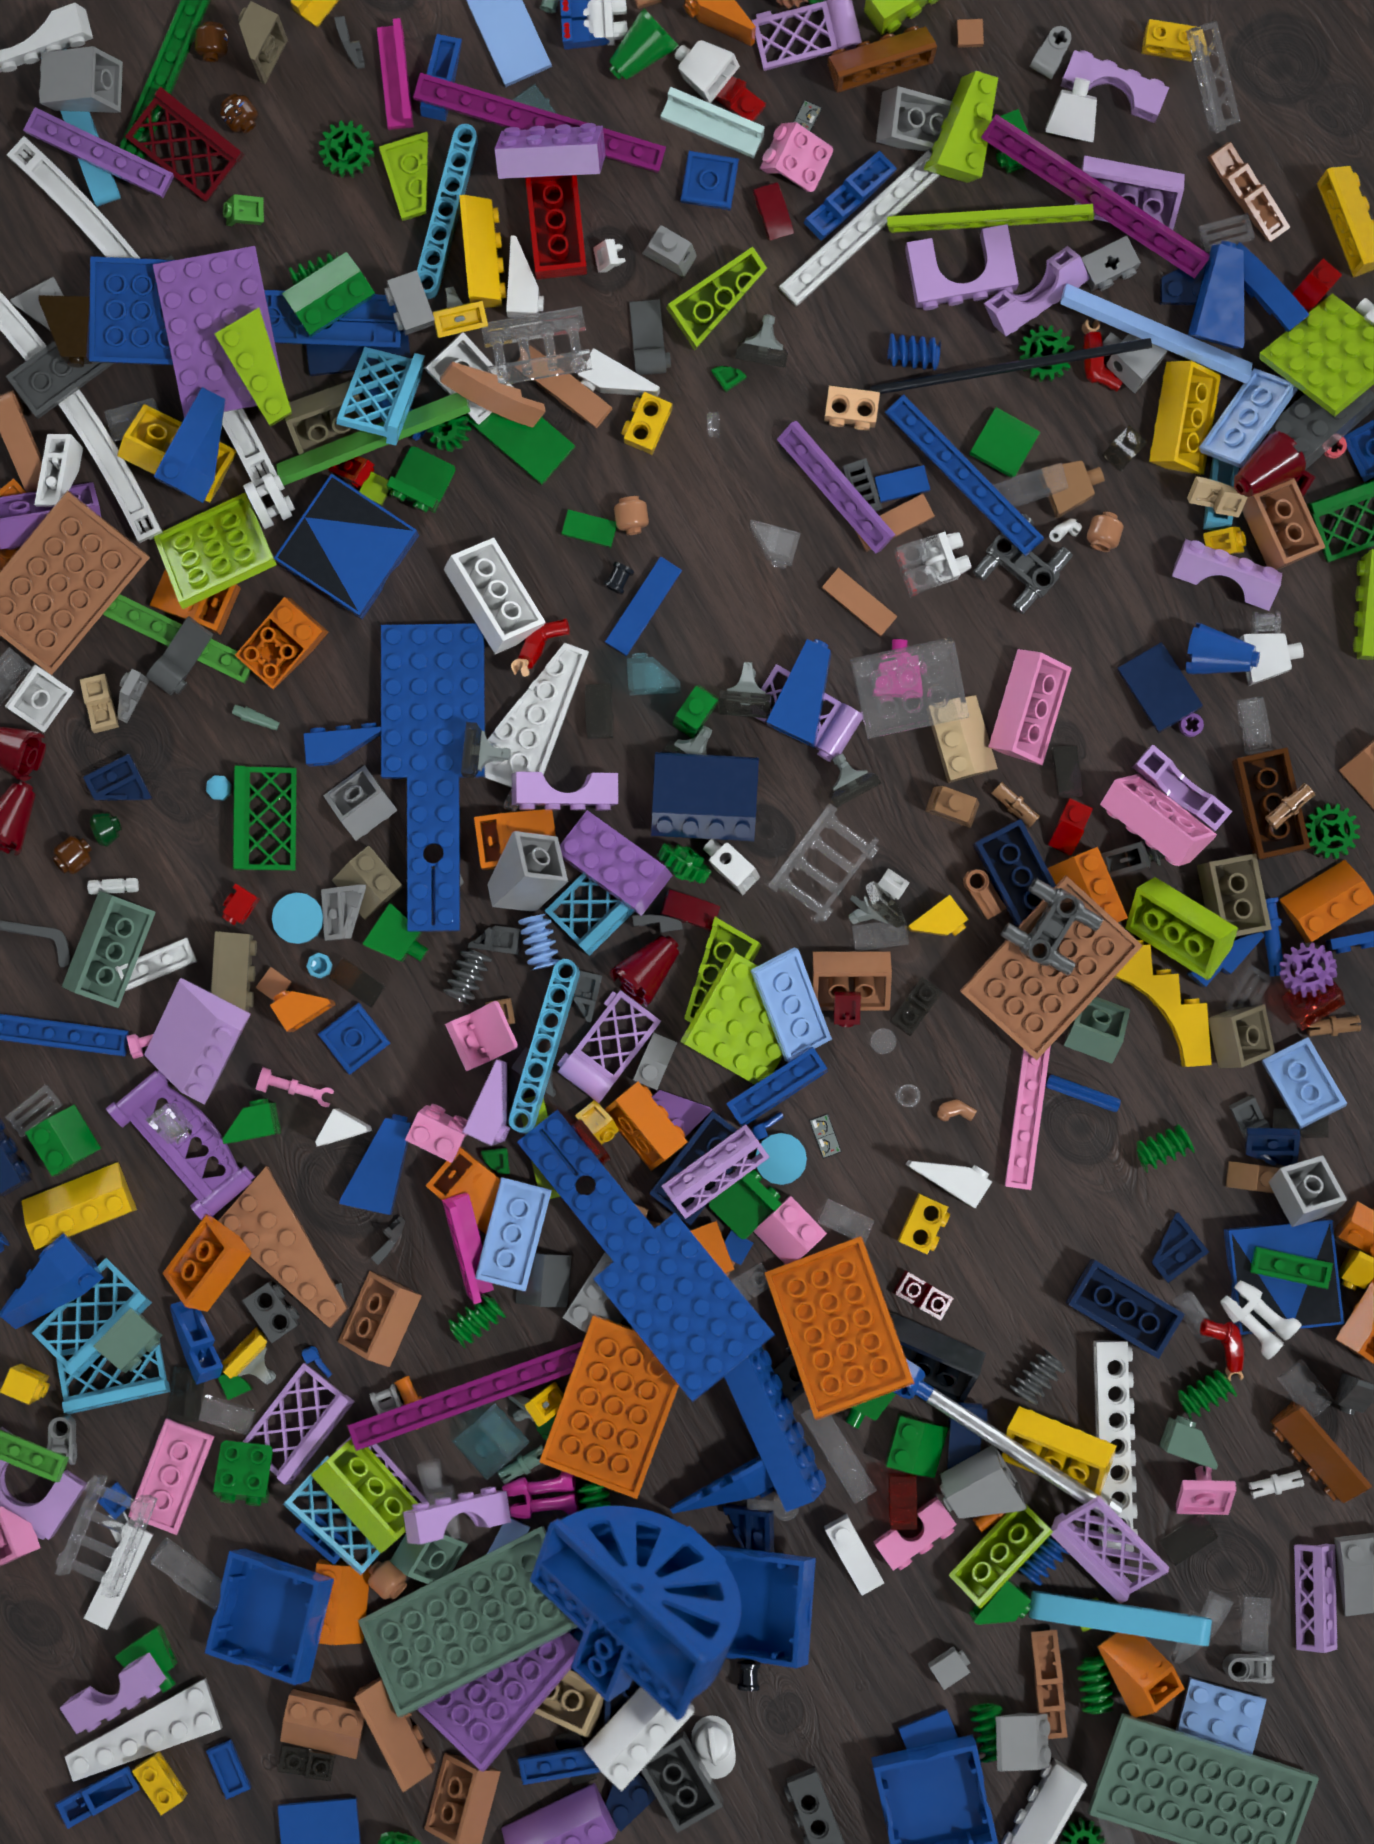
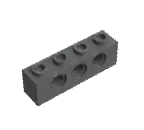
M816 1767L786 1778L788 1786L784 1787V1791L789 1803L794 1801L797 1811L793 1812L798 1827L804 1826L807 1834L803 1837L804 1843L845 1844ZM806 1795H811L816 1800L813 1805L804 1806L801 1803L802 1798ZM822 1820L825 1826L822 1830L815 1831L810 1827L812 1822Z

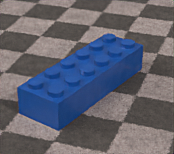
M761 1346L724 1377L785 1511L788 1512L815 1501L826 1488V1479L824 1473L820 1469L818 1470L815 1464L813 1449L807 1446L804 1440L802 1425L796 1422L791 1401L784 1396L781 1379L773 1372L771 1357Z

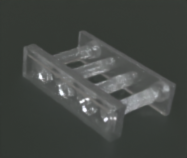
M582 306L488 322V326L482 328L485 348L493 347L495 365L488 366V372L497 375L498 383L507 385L593 370L590 350H581L578 333L586 331ZM568 334L571 352L556 355L553 336ZM543 338L546 357L531 359L528 340ZM518 342L521 361L506 363L503 345Z
M830 803L767 886L774 893L778 889L786 890L817 913L813 919V922L816 924L819 920L826 921L833 911L830 905L866 858L871 860L879 850V847L876 846L879 840L876 837L869 844L837 820L838 817L834 815L838 809ZM825 827L827 829L832 828L864 852L855 865L822 841L823 838L819 834ZM809 848L812 850L817 849L848 872L840 885L806 861L807 858L804 854ZM794 868L798 871L801 869L833 893L824 906L791 882L792 879L789 877V874Z
M94 1475L86 1485L85 1492L87 1494L66 1547L57 1558L56 1566L58 1567L55 1574L61 1576L69 1574L71 1570L102 1583L101 1595L114 1598L119 1597L158 1498L149 1494L140 1495L137 1499L130 1498L105 1487L108 1476ZM100 1496L131 1509L132 1516L129 1523L124 1524L95 1511ZM90 1521L120 1533L123 1538L120 1546L115 1549L86 1536L85 1533ZM82 1545L111 1558L113 1564L110 1571L104 1573L75 1560L80 1546Z

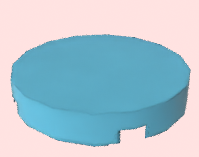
M297 892L288 894L280 899L273 909L272 923L274 930L279 937L289 943L301 944L310 942L318 936L323 927L322 907L316 899L307 894Z
M778 1133L770 1135L761 1142L762 1147L770 1157L757 1166L763 1178L771 1183L783 1185L792 1183L801 1176L805 1170L807 1157L805 1148L798 1139L789 1134ZM758 1149L756 1151V1156L760 1154Z

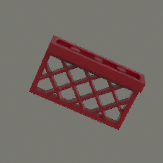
M160 87L154 94V99L125 137L164 169L173 173L174 177L207 202L245 154ZM157 105L165 110L167 121L152 122L151 113ZM170 114L177 120L170 121ZM148 118L149 123L143 124ZM182 123L186 126L187 137L173 139L171 124ZM167 125L169 140L155 141L153 127ZM149 127L151 142L140 143L133 137L140 128ZM190 130L197 136L191 137ZM203 140L206 142L207 154L193 155L191 141ZM187 141L189 156L175 157L173 143ZM170 143L171 158L160 159L157 156L156 145ZM152 145V151L145 146ZM210 146L215 151H217V153H211ZM223 156L229 163L224 170L213 171L211 157ZM208 157L209 172L195 174L194 159ZM190 160L192 174L180 175L177 172L176 161ZM165 162H172L173 168ZM214 175H219L218 178L214 181ZM210 176L211 187L205 194L197 188L196 177ZM185 178H192L193 184H191Z

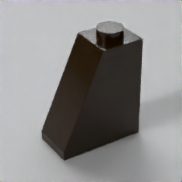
M39 295V303L62 359L69 366L76 368L84 367V364H92V362H89L90 297Z

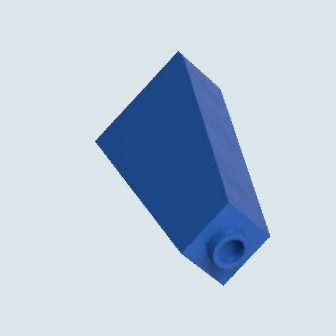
M1221 241V244L1212 245L1210 257L1205 269L1188 336L1229 348L1240 349L1244 346V250L1237 249V244Z
M808 639L806 640L766 721L768 727L812 748L815 747L831 660V651L827 649L828 644L818 639H814L813 642Z
M392 1114V1119H384L340 1198L339 1204L387 1215L393 1213L408 1141L405 1139L413 1124L407 1122L408 1117Z

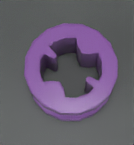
M1195 713L1179 722V730L1187 737L1198 735L1204 726L1202 718ZM1190 718V721L1196 720L1195 728L1197 730L1193 732V729L1188 731L1185 728L1188 724L1186 719Z

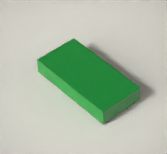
M568 509L562 536L611 548L617 528L616 522Z

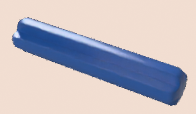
M1049 1075L1046 1081V1087L1101 1108L1117 1112L1120 1107V1099L1066 1079Z

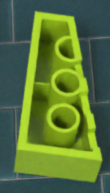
M866 0L864 12L882 36L886 32L893 33L902 25L901 22L906 18L913 19L921 13L922 7L930 3L933 5L939 0Z
M974 71L961 78L950 104L951 109L947 118L942 123L941 133L938 140L934 142L931 150L933 152L923 170L966 183L982 177L988 142L981 137L991 123L998 77Z
M753 247L667 305L666 309L694 351L766 271L767 267Z
M257 308L215 333V336L271 427L291 415L292 411L260 308Z
M1374 549L1361 557V560H1358L1357 576H1360V586H1357L1355 594L1356 601H1359V611H1356L1354 625L1358 627V637L1354 638L1353 651L1357 652V659L1374 660Z
M716 917L712 924L713 927L706 944L702 963L700 964L696 984L684 1019L689 1023L693 1020L731 951L753 962L762 947L758 941Z

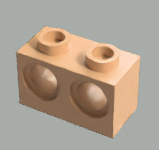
M829 386L824 421L829 422V425L834 427H844V424L855 425L854 428L858 430H870V427L875 428L880 392ZM837 402L843 403L846 410L842 413H837L832 409V405ZM860 406H867L870 408L871 414L869 416H861L857 409Z

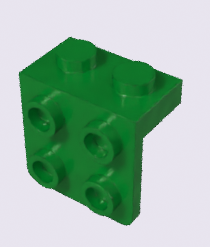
M413 446L405 456L395 478L391 476L386 486L391 492L390 495L400 501L406 499L414 503L413 507L427 513L429 510L435 513L456 469L454 465Z
M754 1169L709 1202V1208L741 1239H746L772 1212H775L782 1205L778 1201L781 1196L771 1186L766 1189L759 1182L762 1177Z
M223 1441L220 1447L213 1491L216 1497L225 1503H235V1500L246 1501L245 1504L251 1506H261V1502L268 1503L270 1493L267 1487L273 1455L272 1447L262 1444Z

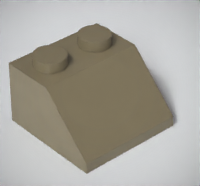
M367 846L349 861L332 879L337 887L366 885L359 914L364 920L404 888L402 883L370 846Z
M1265 1004L1226 1011L1208 1018L1218 1068H1242L1275 1054Z

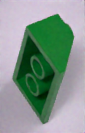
M345 252L283 292L282 295L311 338L375 297V292L349 254Z

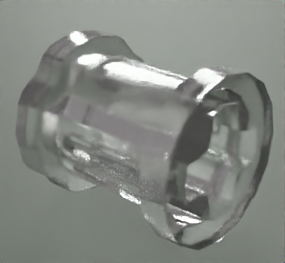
M1253 611V634H1258L1262 631H1274L1275 634H1279L1281 631L1280 611H1275L1274 614H1259L1258 611Z

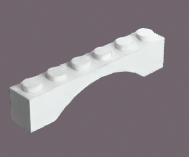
M72 3L51 11L46 21L33 35L11 48L0 50V72H12L19 65L36 63L42 57L43 52L80 47L85 44V41L93 39L86 9L76 3Z

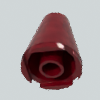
M1280 431L1269 434L1235 475V490L1240 495L1251 497L1299 477L1306 468L1304 454L1302 451L1299 453L1296 451L1294 446L1297 443L1287 434Z
M0 727V767L18 780L24 782L30 780L32 776H29L32 770L38 771L45 755L46 744L41 739L45 738L44 735L37 731Z
M22 781L18 784L13 783L0 797V851L9 854L10 850H14V856H18L22 851L36 794L33 792L34 788Z
M659 936L614 966L609 974L614 982L617 979L620 980L622 985L619 988L640 1005L644 1003L645 1007H647L652 1002L679 955V950L677 949L679 945L670 936L666 938Z

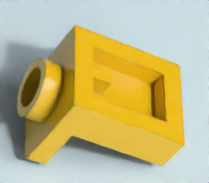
M1229 527L1203 533L1205 546L1216 550L1222 549L1229 554L1244 552L1246 537L1244 532L1240 530V527Z
M595 1100L575 1115L576 1119L590 1133L598 1146L613 1139L619 1131L613 1118Z

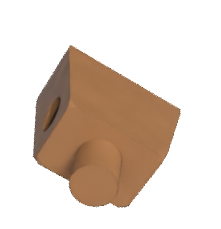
M1083 461L1045 467L1039 473L1056 518L1092 499L1095 495L1093 485L1105 481L1100 467L1086 471Z
M938 786L933 788L925 812L971 828L979 807V801L970 795L945 786Z

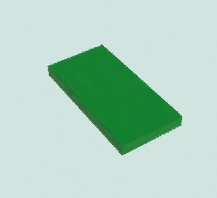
M493 412L479 425L468 414L466 416L469 419L468 422L541 485L548 480L575 449V445L542 417L532 428Z

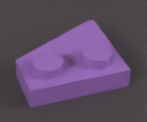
M661 1090L652 1097L657 1105L665 1108L670 1121L674 1126L677 1125L683 1130L685 1137L712 1111L708 1106Z

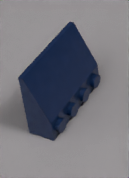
M655 752L651 836L754 841L759 758Z

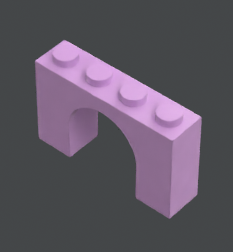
M1008 225L982 229L980 239L985 259V270L979 278L969 283H955L942 275L937 266L932 238L907 242L905 251L916 308L923 307V310H932L937 308L938 304L948 303L949 306L963 303V300L973 298V301H982L987 299L988 295L998 294L1004 289L1013 294V291L1017 290L1019 282Z
M3 1427L0 1428L3 1431L11 1433ZM0 1460V1507H4L30 1522L39 1539L44 1540L46 1538L49 1540L54 1537L88 1483L70 1471L65 1470L60 1482L54 1483L42 1501L37 1503L21 1502L8 1491L5 1483V1472L9 1463Z

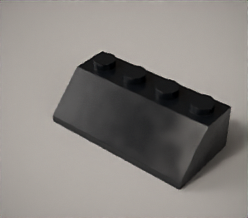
M890 1312L906 1359L924 1371L925 1378L923 1381L953 1401L964 1403L980 1375L986 1353Z

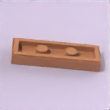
M921 494L880 515V517L895 533L893 537L895 538L933 519L935 515L924 494ZM856 532L865 551L868 552L869 550H871L869 545Z
M840 568L822 586L825 592L880 637L897 618L893 612Z

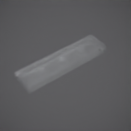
M811 1408L801 1413L800 1415L854 1504L876 1492L875 1486L833 1417L829 1415L816 1420Z

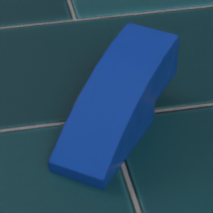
M440 34L436 35L427 75L455 83L462 39ZM421 102L420 110L422 117L446 121L447 109Z
M1259 932L1234 940L1232 949L1209 980L1204 979L1192 970L1187 975L1201 987H1206L1220 970L1226 975H1230L1265 935Z
M182 1301L171 1304L170 1310L177 1336L196 1385L220 1377L223 1365L213 1346L215 1339L201 1310L185 1307Z
M126 1766L67 1796L54 1805L65 1827L69 1829L86 1818L98 1814L137 1792L140 1788L129 1766Z

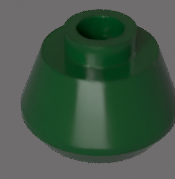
M110 813L93 814L90 818V826L99 845L108 847L119 837V831L122 830L117 816L112 817Z

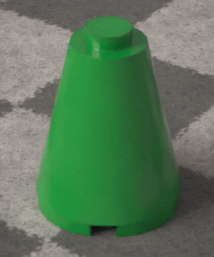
M644 8L638 14L609 60L612 64L609 70L619 80L622 77L628 80L676 50L679 45Z

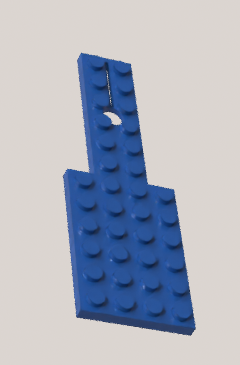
M90 256L89 362L173 365L153 264L175 260ZM264 290L275 343L400 348L401 330L398 331L396 324H390L395 323L393 313H396L394 305L389 306L385 295L375 294V297L348 313L339 321L334 322L330 328L324 329L310 338L283 297L282 293L285 291Z
M476 623L381 625L382 779H407L408 932L460 931V778L485 777V766L482 771L478 770L479 756L471 755V746H480L481 732H485V637ZM430 844H438L443 849V858L437 863H429L424 859V849ZM432 879H433V925H432Z
M558 1109L517 1141L519 1146L613 1261L612 1264L593 1278L692 1402L774 1336L772 1330L676 1213L672 1214L654 1229ZM582 1176H590L596 1182V1188L590 1195H581L576 1191V1182Z

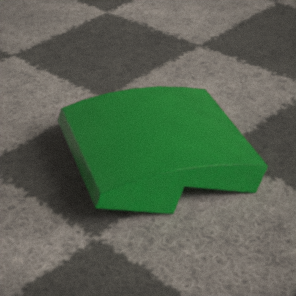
M996 407L969 454L1014 479L1039 436L1040 431Z

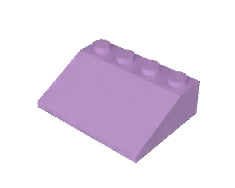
M180 978L144 1055L181 1093L205 1105L251 1014Z
M496 1060L463 1131L489 1145H496L505 1141L511 1128L507 1126L509 1121L507 1062L502 1060Z

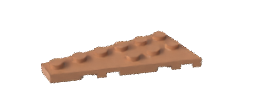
M266 1166L220 1218L219 1222L241 1237L251 1251L250 1257L322 1322L329 1328H332L348 1309V1306L327 1273L322 1260L314 1250L297 1216L289 1206L284 1193L272 1176L271 1170Z

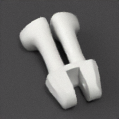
M1239 1281L1234 1288L1248 1303L1241 1308L1236 1301L1226 1295L1220 1301L1221 1305L1233 1323L1240 1321L1258 1338L1261 1343V1353L1269 1360L1281 1349L1283 1342L1267 1330L1250 1312L1252 1310L1256 1311L1285 1341L1291 1338L1302 1324L1295 1318L1284 1319L1280 1317L1261 1299L1262 1292L1243 1281Z

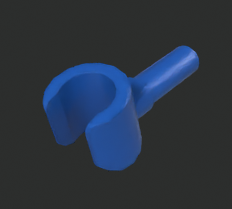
M779 1112L768 1121L752 1127L751 1132L757 1140L767 1137L768 1134L765 1128L771 1127L784 1117L783 1114Z
M310 1346L302 1350V1356L306 1364L315 1361L327 1378L332 1375L331 1371L322 1362L316 1347Z

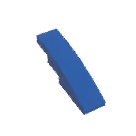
M878 151L845 179L843 185L828 196L824 203L805 219L804 224L822 241L862 205L897 168Z
M1241 242L1236 245L1237 249L1244 250L1245 291L1251 298L1255 297L1269 315L1273 314L1287 332L1291 331L1310 314Z

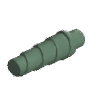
M235 705L232 711L233 715L241 717V720L272 730H277L280 722L247 706L244 708Z

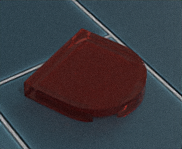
M575 1118L569 1123L595 1155L600 1156L598 1160L603 1165L611 1159L582 1119Z

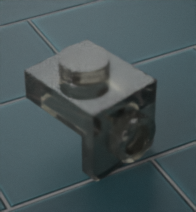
M1128 426L1103 453V457L1119 471H1122L1148 442L1131 426Z

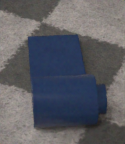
M956 1402L987 1422V1409H982V1403ZM950 1417L947 1470L979 1453L981 1445L980 1436Z

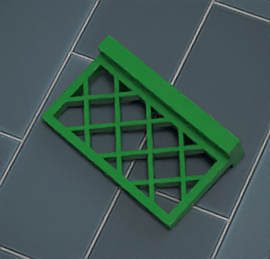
M1374 479L1306 504L1326 547L1322 549L1326 562H1331L1374 546V540L1370 541L1372 536H1374V523L1371 530L1359 525L1364 511L1374 516V511L1366 508L1370 499L1374 497ZM1364 501L1363 505L1357 504L1358 502ZM1353 505L1360 509L1355 522L1342 517L1347 506ZM1341 509L1339 514L1334 513V511ZM1330 514L1336 517L1331 531L1322 527L1319 519L1320 516ZM1340 520L1352 525L1347 538L1335 534ZM1356 528L1369 533L1365 542L1361 545L1350 541ZM1332 537H1335L1345 543L1339 553L1331 555L1328 545ZM1349 544L1354 546L1350 549H1347Z
M234 766L233 870L295 871L297 768ZM250 773H261L268 781L257 791L250 784ZM266 773L275 774L270 778ZM280 773L291 774V784L284 791L273 781ZM269 783L281 793L271 804L260 794ZM250 789L255 793V794L252 795L251 797H250ZM290 789H291V798L286 794V792H287L288 790H290ZM256 796L267 805L258 816L250 810V802ZM282 796L291 803V810L285 816H282L273 807ZM269 809L280 818L271 829L259 819ZM249 813L255 818L250 824ZM291 814L289 823L286 818ZM256 821L267 831L257 842L249 834V828ZM282 822L290 828V836L284 842L272 832ZM269 834L280 844L270 855L259 845ZM249 839L254 843V845L250 849ZM289 840L290 849L285 845ZM256 847L267 857L260 865L249 864V853ZM283 847L290 854V865H279L272 856ZM268 860H270L274 865H264V864H265Z

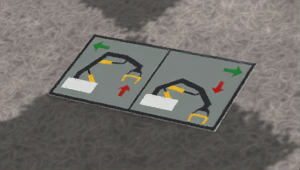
M804 100L794 122H797L811 132L822 108Z
M828 1114L809 1120L823 1159L842 1152Z

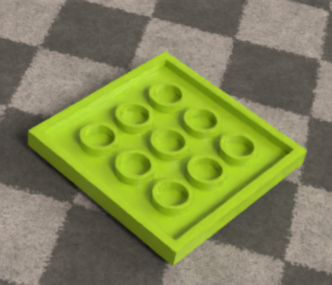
M1332 293L1309 312L1310 315L1291 331L1283 333L1261 351L1260 360L1335 417L1374 385V326Z
M246 492L154 536L182 609L277 565Z
M731 951L680 1042L755 1085L775 1071L783 1055L750 971L757 967V965Z

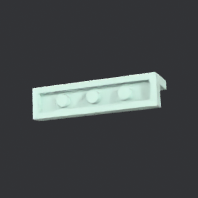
M670 87L668 101L661 114L662 120L751 158L755 157L764 137L765 126Z

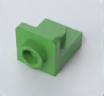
M235 194L231 196L223 206V216L226 218V225L233 226L235 223L263 224V197Z

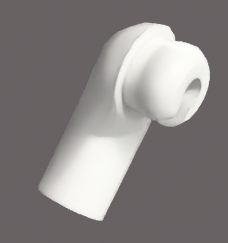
M1070 518L1057 525L1050 532L1049 537L1053 542H1058L1068 532L1072 536H1076L1082 529V525L1077 523L1076 519Z

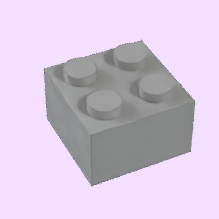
M417 270L387 280L388 288L384 289L389 306H395L396 313H393V317L398 331L403 330L404 334L408 335L434 325L435 319Z
M1323 1155L1280 1168L1268 1182L1292 1227L1333 1215L1347 1201Z

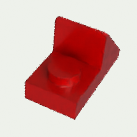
M731 77L714 98L732 113L753 122L766 107L765 102L746 88L744 80Z
M1323 258L1292 294L1309 313L1339 280L1342 274Z
M358 456L330 467L328 471L360 490L364 481L369 478L370 473L374 472V464L368 459Z
M1069 798L1048 846L1072 856L1085 831V825L1093 808Z

